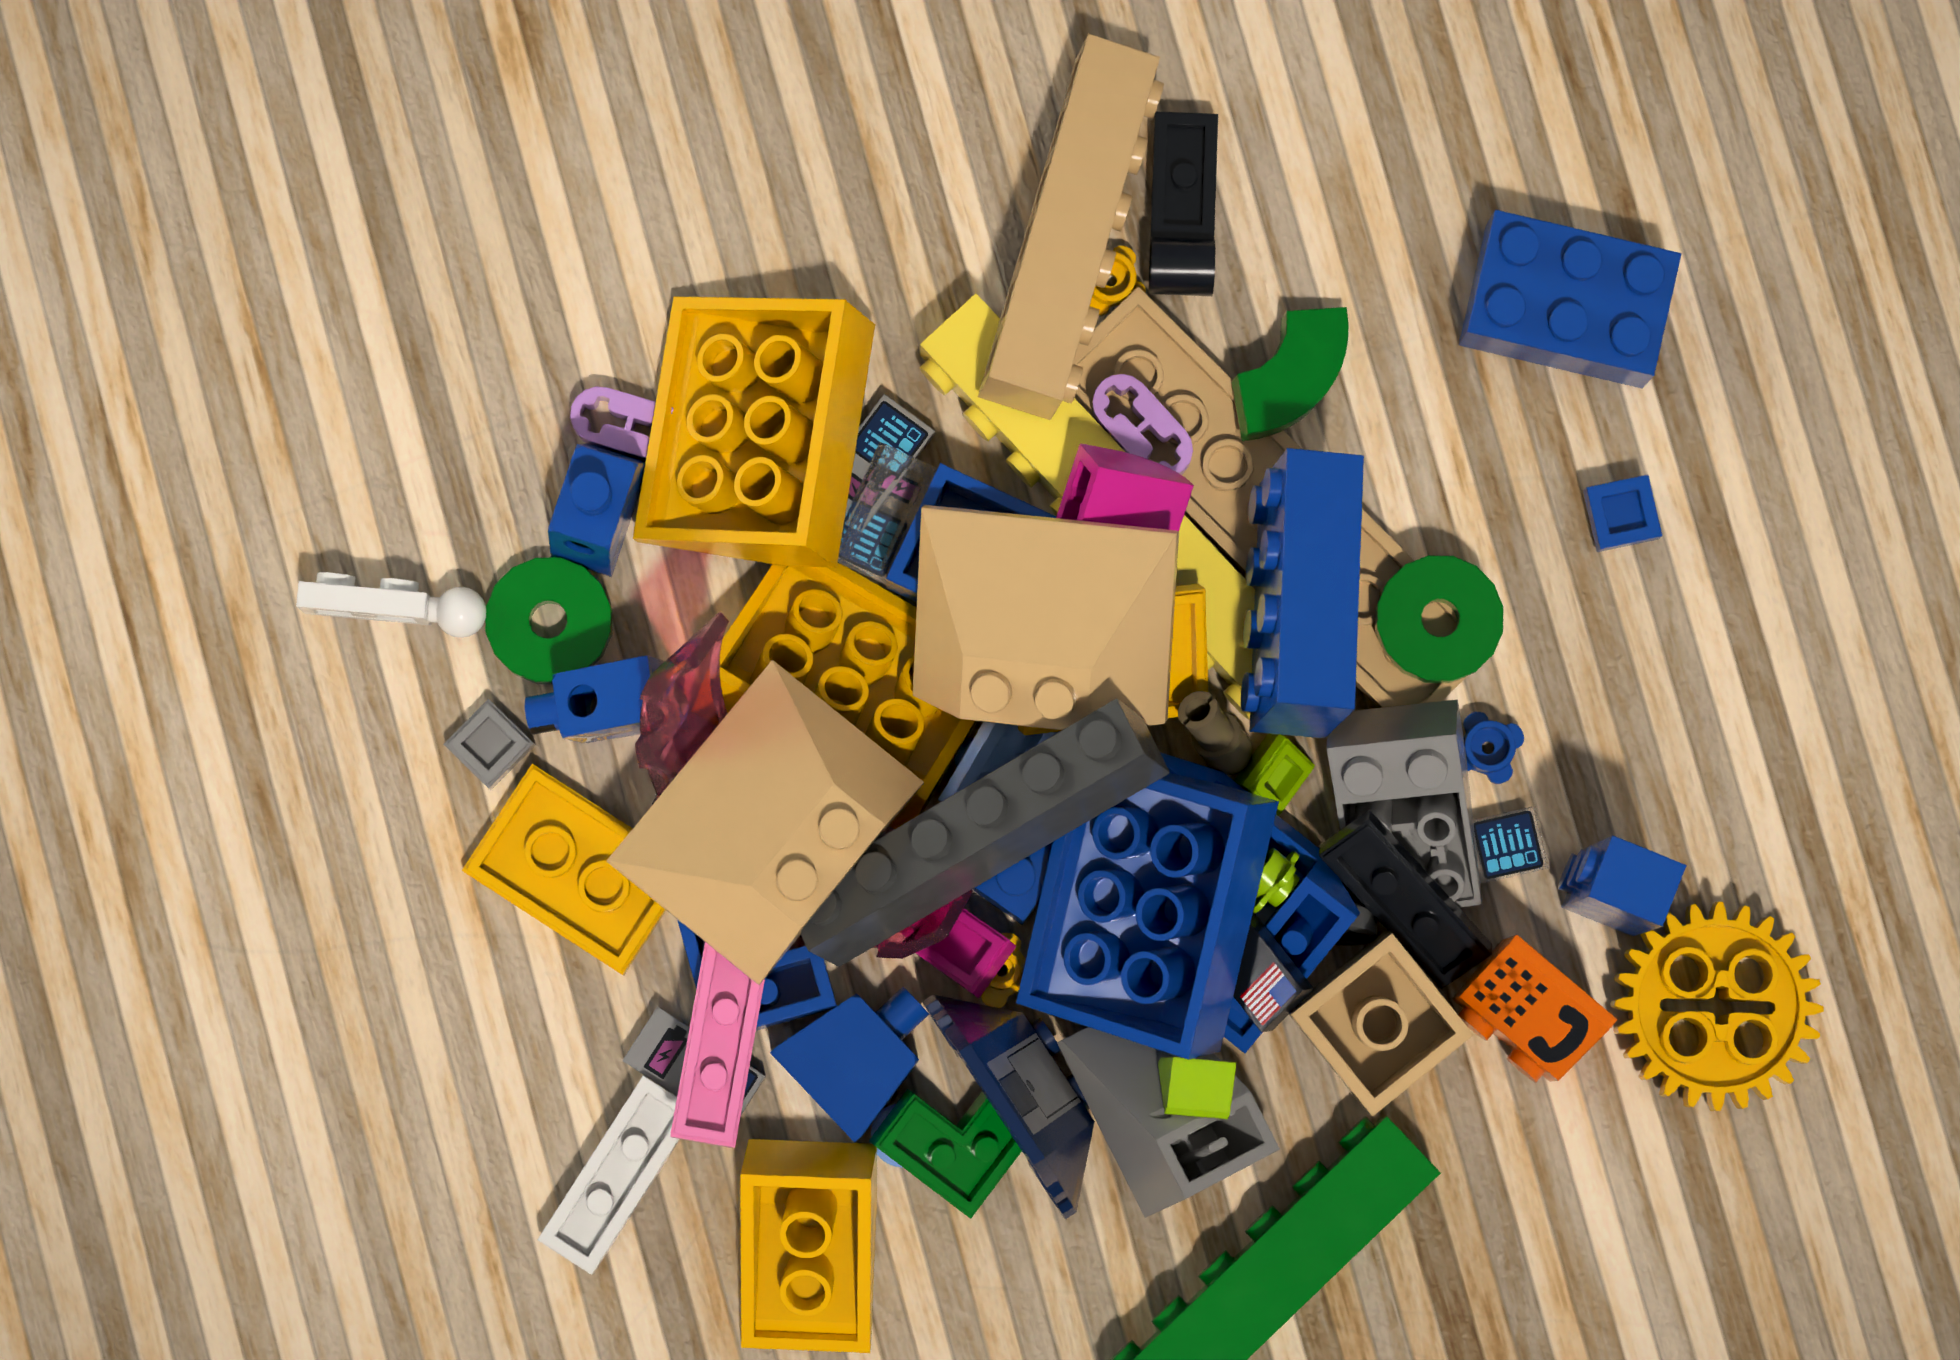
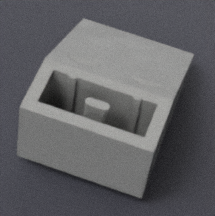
M1458 699L1353 711L1328 735L1327 753L1340 830L1370 809L1458 907L1482 905L1467 758ZM1350 890L1354 903L1364 905Z
M1090 1027L1057 1042L1145 1218L1193 1196L1280 1150L1251 1091L1236 1076L1228 1119L1164 1114L1158 1062L1160 1057L1179 1056ZM1215 1054L1193 1058L1221 1061Z

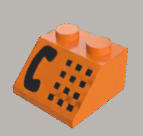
M1517 934L1501 940L1492 950V955L1481 963L1452 998L1463 1008L1458 1016L1466 1026L1485 1041L1492 1034L1498 1037L1512 1049V1052L1507 1056V1060L1535 1083L1542 1076L1550 1082L1559 1081L1618 1020Z

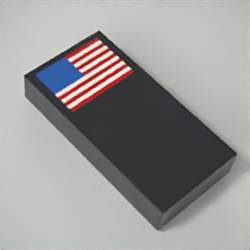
M1253 913L1233 997L1262 1033L1273 1031L1314 988L1257 915Z

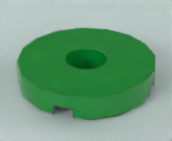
M1428 555L1405 564L1385 584L1375 607V633L1381 647L1383 646L1385 654L1402 673L1424 683H1452L1475 673L1494 655L1503 634V605L1494 583L1476 565L1455 556ZM1433 602H1441L1450 606L1457 618L1454 632L1445 637H1436L1429 634L1422 624L1424 607Z
M561 557L534 558L512 567L495 584L486 605L485 632L495 656L514 675L536 684H553L552 677L556 673L594 666L603 657L612 636V608L603 586L583 566ZM545 604L559 605L565 610L567 615L565 629L553 638L538 636L533 631L531 625L534 612Z

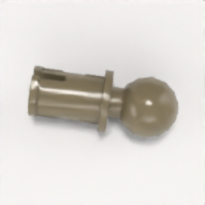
M1196 691L1190 693L1182 700L1178 708V718L1191 732L1192 745L1197 753L1204 757L1207 766L1224 772L1226 775H1235L1245 769L1252 758V744L1248 735L1241 730V726L1236 718L1227 712H1223L1215 698L1212 699V695L1208 692Z

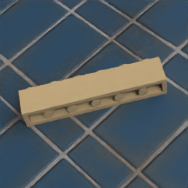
M1088 33L1075 60L979 390V398L1048 420L1052 419L1062 401L1072 404L1083 372V367L1073 364L1079 343L1086 346L1089 345L1100 309L1090 306L1095 286L1105 288L1116 256V252L1106 249L1111 229L1122 230L1132 200V195L1122 192L1127 173L1137 175L1147 148L1148 139L1138 136L1143 116L1153 119L1162 95L1164 83L1154 80L1160 57Z

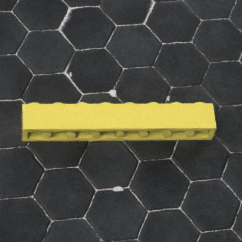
M975 293L920 344V356L926 362L919 368L941 394L946 395L950 390H953L969 407L962 413L964 418L983 439L989 441L996 436L1012 453L1006 459V462L1025 484L1032 488L1039 482L1050 493L1055 501L1049 505V508L1057 516L1080 443L1122 452L1125 451L1075 398L1072 404L1062 401L1052 419L1048 420L978 397L1000 318ZM1184 515L1179 529L1176 586L1199 584L1205 588L1208 670L1213 667L1230 685L1223 691L1224 695L1249 720L1250 712L1242 711L1241 686L1244 674L1246 672L1252 673L1253 649L1244 647L1243 629L1247 611L1254 610L1255 589L1252 586H1247L1243 576Z

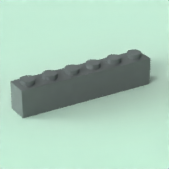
M1116 698L874 841L801 930L800 934L808 951L840 967L1168 775L1170 771L1143 718Z

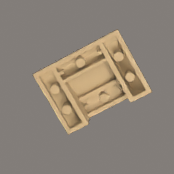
M932 505L922 506L913 696L959 719L1064 730L1117 698L1142 717L1146 726L1165 724L1168 720L1179 531Z
M772 660L606 862L756 984L760 985L801 935L800 933L804 926L879 834L885 832L924 782Z

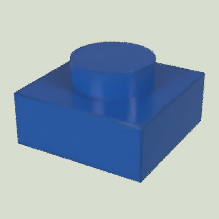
M1649 475L1586 487L1583 490L1597 552L1659 540L1662 537Z

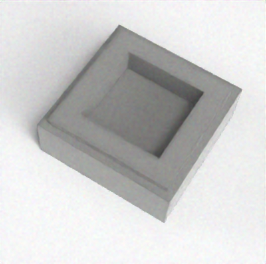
M489 699L443 744L490 790L535 746Z

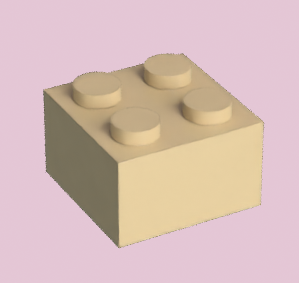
M1386 930L1314 987L1289 1014L1362 1107L1372 1117L1474 1035L1393 933Z

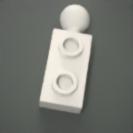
M329 572L317 573L316 583L299 581L296 607L304 614L430 626L433 622L438 623L440 628L448 635L458 638L469 637L478 632L486 619L487 611L483 598L476 591L467 587L451 588L443 593L441 597H430L428 593L418 592L419 583L416 581L382 578L380 588L355 586V576Z

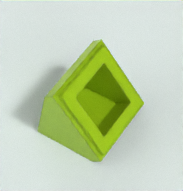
M1268 733L1253 753L1251 761L1245 769L1239 772L1234 781L1249 793L1279 801L1276 812L1279 816L1312 772L1315 765L1285 736Z
M1160 1057L1158 1069L1164 1114L1228 1119L1231 1111L1236 1062Z

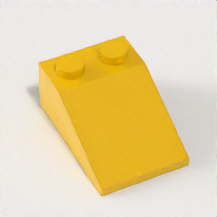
M748 1139L740 1173L741 1348L870 1353L877 1212V1147L873 1144Z

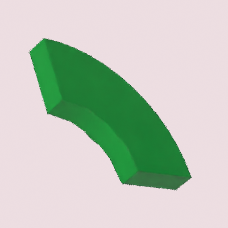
M1347 307L1286 311L1281 318L1280 344L1274 356L1260 368L1242 372L1235 376L1231 383L1242 441L1268 437L1288 429L1308 415L1327 394L1341 370L1347 350L1349 327Z

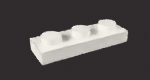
M642 1076L537 1239L538 1241L589 1274L593 1275L680 1141V1139L670 1137L677 1100L676 1095L648 1077Z

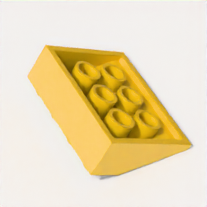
M673 296L633 539L639 543L775 565L837 568L875 324L845 299Z
M839 562L837 568L772 564L703 667L687 708L719 725L772 660L775 661L924 782L890 824V827L894 829L923 813L952 765L964 740L968 738L977 722L975 720L959 719L913 696L917 607Z

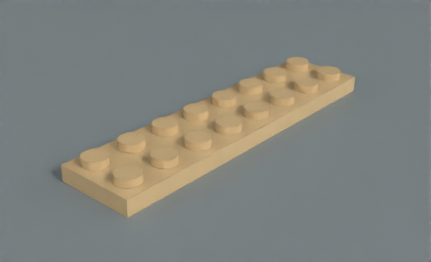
M1137 287L1095 328L1088 346L1078 345L1073 364L1083 367V372L1075 399L1093 417L1092 401L1095 390L1104 379L1111 375L1126 374L1134 376L1148 388L1186 430L1192 440L1193 453L1191 461L1182 476L1187 478L1194 486L1184 515L1246 576L1248 553L1251 547L1257 548L1258 524H1250L1248 518L1251 489L1254 485L1259 486L1264 478L1266 469L1272 468L1287 448H1302L1284 430L1268 437L1242 441L1231 383L1232 379L1140 287ZM1113 390L1106 394L1110 400L1106 411L1109 417L1113 419L1121 413L1135 427L1142 423L1131 408L1136 398L1134 394L1128 391L1125 395L1119 396ZM1149 429L1142 434L1153 447L1152 454L1148 458L1149 460L1157 463L1166 461L1171 466L1178 463L1174 456L1175 450L1179 445L1176 440L1171 438L1169 441L1162 443ZM1362 509L1356 686L1378 708L1443 701L1465 678L1452 683H1424L1402 673L1391 662V659L1385 654L1383 646L1381 647L1375 633V607L1385 584L1405 564L1414 560ZM1433 602L1425 606L1422 612V624L1429 634L1436 637H1445L1454 632L1457 618L1453 609L1447 604Z

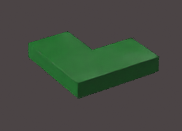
M907 1089L869 1139V1142L970 1219L1022 1152L983 1091L955 1126Z

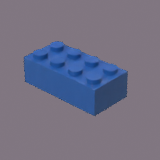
M1287 448L1273 467L1266 469L1264 478L1259 486L1254 485L1251 489L1248 518L1250 524H1258L1257 548L1251 547L1247 557L1246 584L1247 586H1255L1254 610H1248L1245 616L1243 644L1245 648L1253 649L1252 673L1246 672L1244 674L1241 686L1242 711L1250 712L1249 732L1326 738L1355 710L1364 455Z

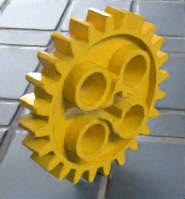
M1723 902L1712 904L1708 920L1704 919L1701 910L1696 904L1687 906L1685 911L1686 925L1684 926L1671 913L1667 914L1663 925L1666 935L1662 937L1653 930L1641 933L1640 935L1649 950L1644 953L1639 950L1629 949L1624 953L1627 960L1636 967L1634 974L1621 973L1616 974L1614 977L1617 983L1629 989L1628 997L1610 1001V1007L1627 1011L1629 1018L1628 1021L1613 1028L1614 1034H1633L1635 1040L1623 1053L1624 1058H1634L1643 1055L1647 1062L1641 1069L1638 1077L1641 1080H1647L1659 1073L1664 1076L1659 1095L1662 1097L1670 1096L1679 1086L1683 1087V1105L1688 1108L1696 1105L1702 1093H1706L1710 1111H1721L1726 1093H1729L1737 1109L1747 1108L1749 1088H1752L1762 1100L1772 1098V1089L1768 1079L1773 1077L1783 1084H1791L1794 1079L1785 1065L1788 1060L1801 1064L1808 1063L1810 1060L1806 1052L1798 1046L1800 1039L1809 1040L1820 1037V1033L1805 1024L1806 1016L1824 1012V1006L1807 1002L1805 996L1806 992L1821 985L1820 979H1801L1798 972L1811 960L1810 955L1805 954L1791 958L1786 951L1793 943L1795 935L1791 932L1775 940L1770 937L1774 924V918L1771 916L1764 917L1755 927L1751 926L1750 907L1746 905L1738 908L1732 920H1727V913ZM1680 955L1691 958L1699 967V982L1689 992L1676 987L1670 976L1671 964ZM1744 957L1758 962L1763 970V983L1759 990L1754 993L1745 992L1735 981V967ZM1717 989L1719 1000L1725 1002H1770L1773 1005V1011L1770 1014L1741 1012L1723 1014L1719 1016L1718 1024H1715L1714 1013L1705 1011H1663L1660 1008V1002L1663 999L1690 1001L1710 999L1715 996ZM1680 1019L1693 1024L1699 1035L1698 1047L1689 1056H1683L1674 1051L1669 1040L1670 1029ZM1745 1021L1757 1026L1763 1037L1761 1050L1752 1058L1745 1057L1739 1053L1734 1044L1735 1030Z

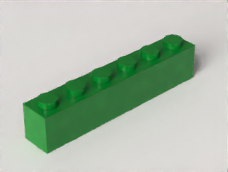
M1366 1116L1363 1117L1338 1141L1345 1151L1328 1168L1320 1161H1317L1291 1186L1299 1195L1281 1213L1273 1205L1264 1211L1245 1230V1233L1252 1239L1249 1244L1234 1258L1227 1250L1223 1251L1199 1274L1198 1277L1205 1284L1201 1290L1188 1302L1180 1295L1176 1296L1152 1319L1151 1322L1158 1329L1152 1337L1141 1347L1133 1340L1129 1341L1110 1360H1247L1437 1178L1441 1172L1387 1116L1380 1117L1374 1124Z

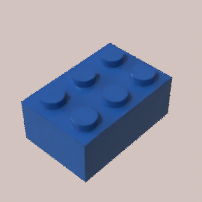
M1494 210L1485 227L1459 346L1643 389L1655 375L1682 253Z

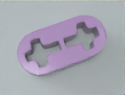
M1126 374L1111 375L1099 384L1092 401V413L1094 419L1126 453L1146 459L1150 457L1153 450L1150 442L1142 435L1146 430L1149 429L1162 443L1173 438L1179 444L1174 453L1178 463L1171 466L1168 462L1161 461L1159 464L1183 475L1191 461L1193 453L1192 440L1186 430L1148 388L1134 376ZM1113 390L1119 396L1125 395L1128 391L1134 394L1136 398L1131 408L1142 423L1135 427L1121 413L1113 419L1106 414L1110 404L1107 393Z
M595 386L585 389L575 398L571 406L570 419L576 434L583 442L646 462L650 437L635 432L634 428L636 423L648 427L652 426L656 402L608 387ZM600 401H607L610 414L627 421L624 428L604 424L601 427L600 433L591 432L590 421L583 417V412L585 409L596 410Z

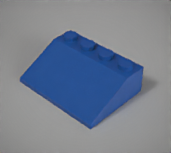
M1169 773L1053 841L1016 1004L1188 1060L1220 1052L1279 801L1222 784Z

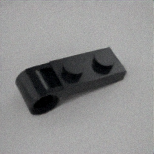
M1155 112L1149 294L1213 296L1216 252L1214 230L1218 114Z

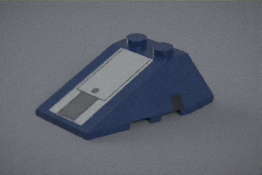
M934 994L922 1001L957 1057L960 1056L1030 1163V1168L1063 1218L1067 1219L1077 1212L1095 1121L1087 1111L1090 1108L1073 1074L1066 1078L1052 1058L1053 1055L1061 1050L1041 1018L1030 1024L1021 1012Z

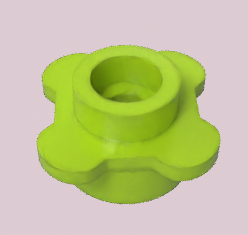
M1275 848L1267 851L1253 913L1259 912L1267 902L1277 907L1294 890L1300 879L1295 874L1296 868L1294 865L1300 856L1296 851H1292L1286 857Z

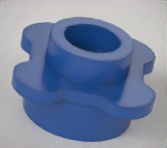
M1483 712L1469 714L1463 721L1468 771L1473 770L1487 775L1488 780L1493 784H1502L1508 781L1513 774L1510 763L1516 749L1522 746L1524 742L1523 731L1518 725L1513 723L1504 725L1497 721H1491ZM1490 742L1493 744L1494 750L1491 754L1483 752V743Z

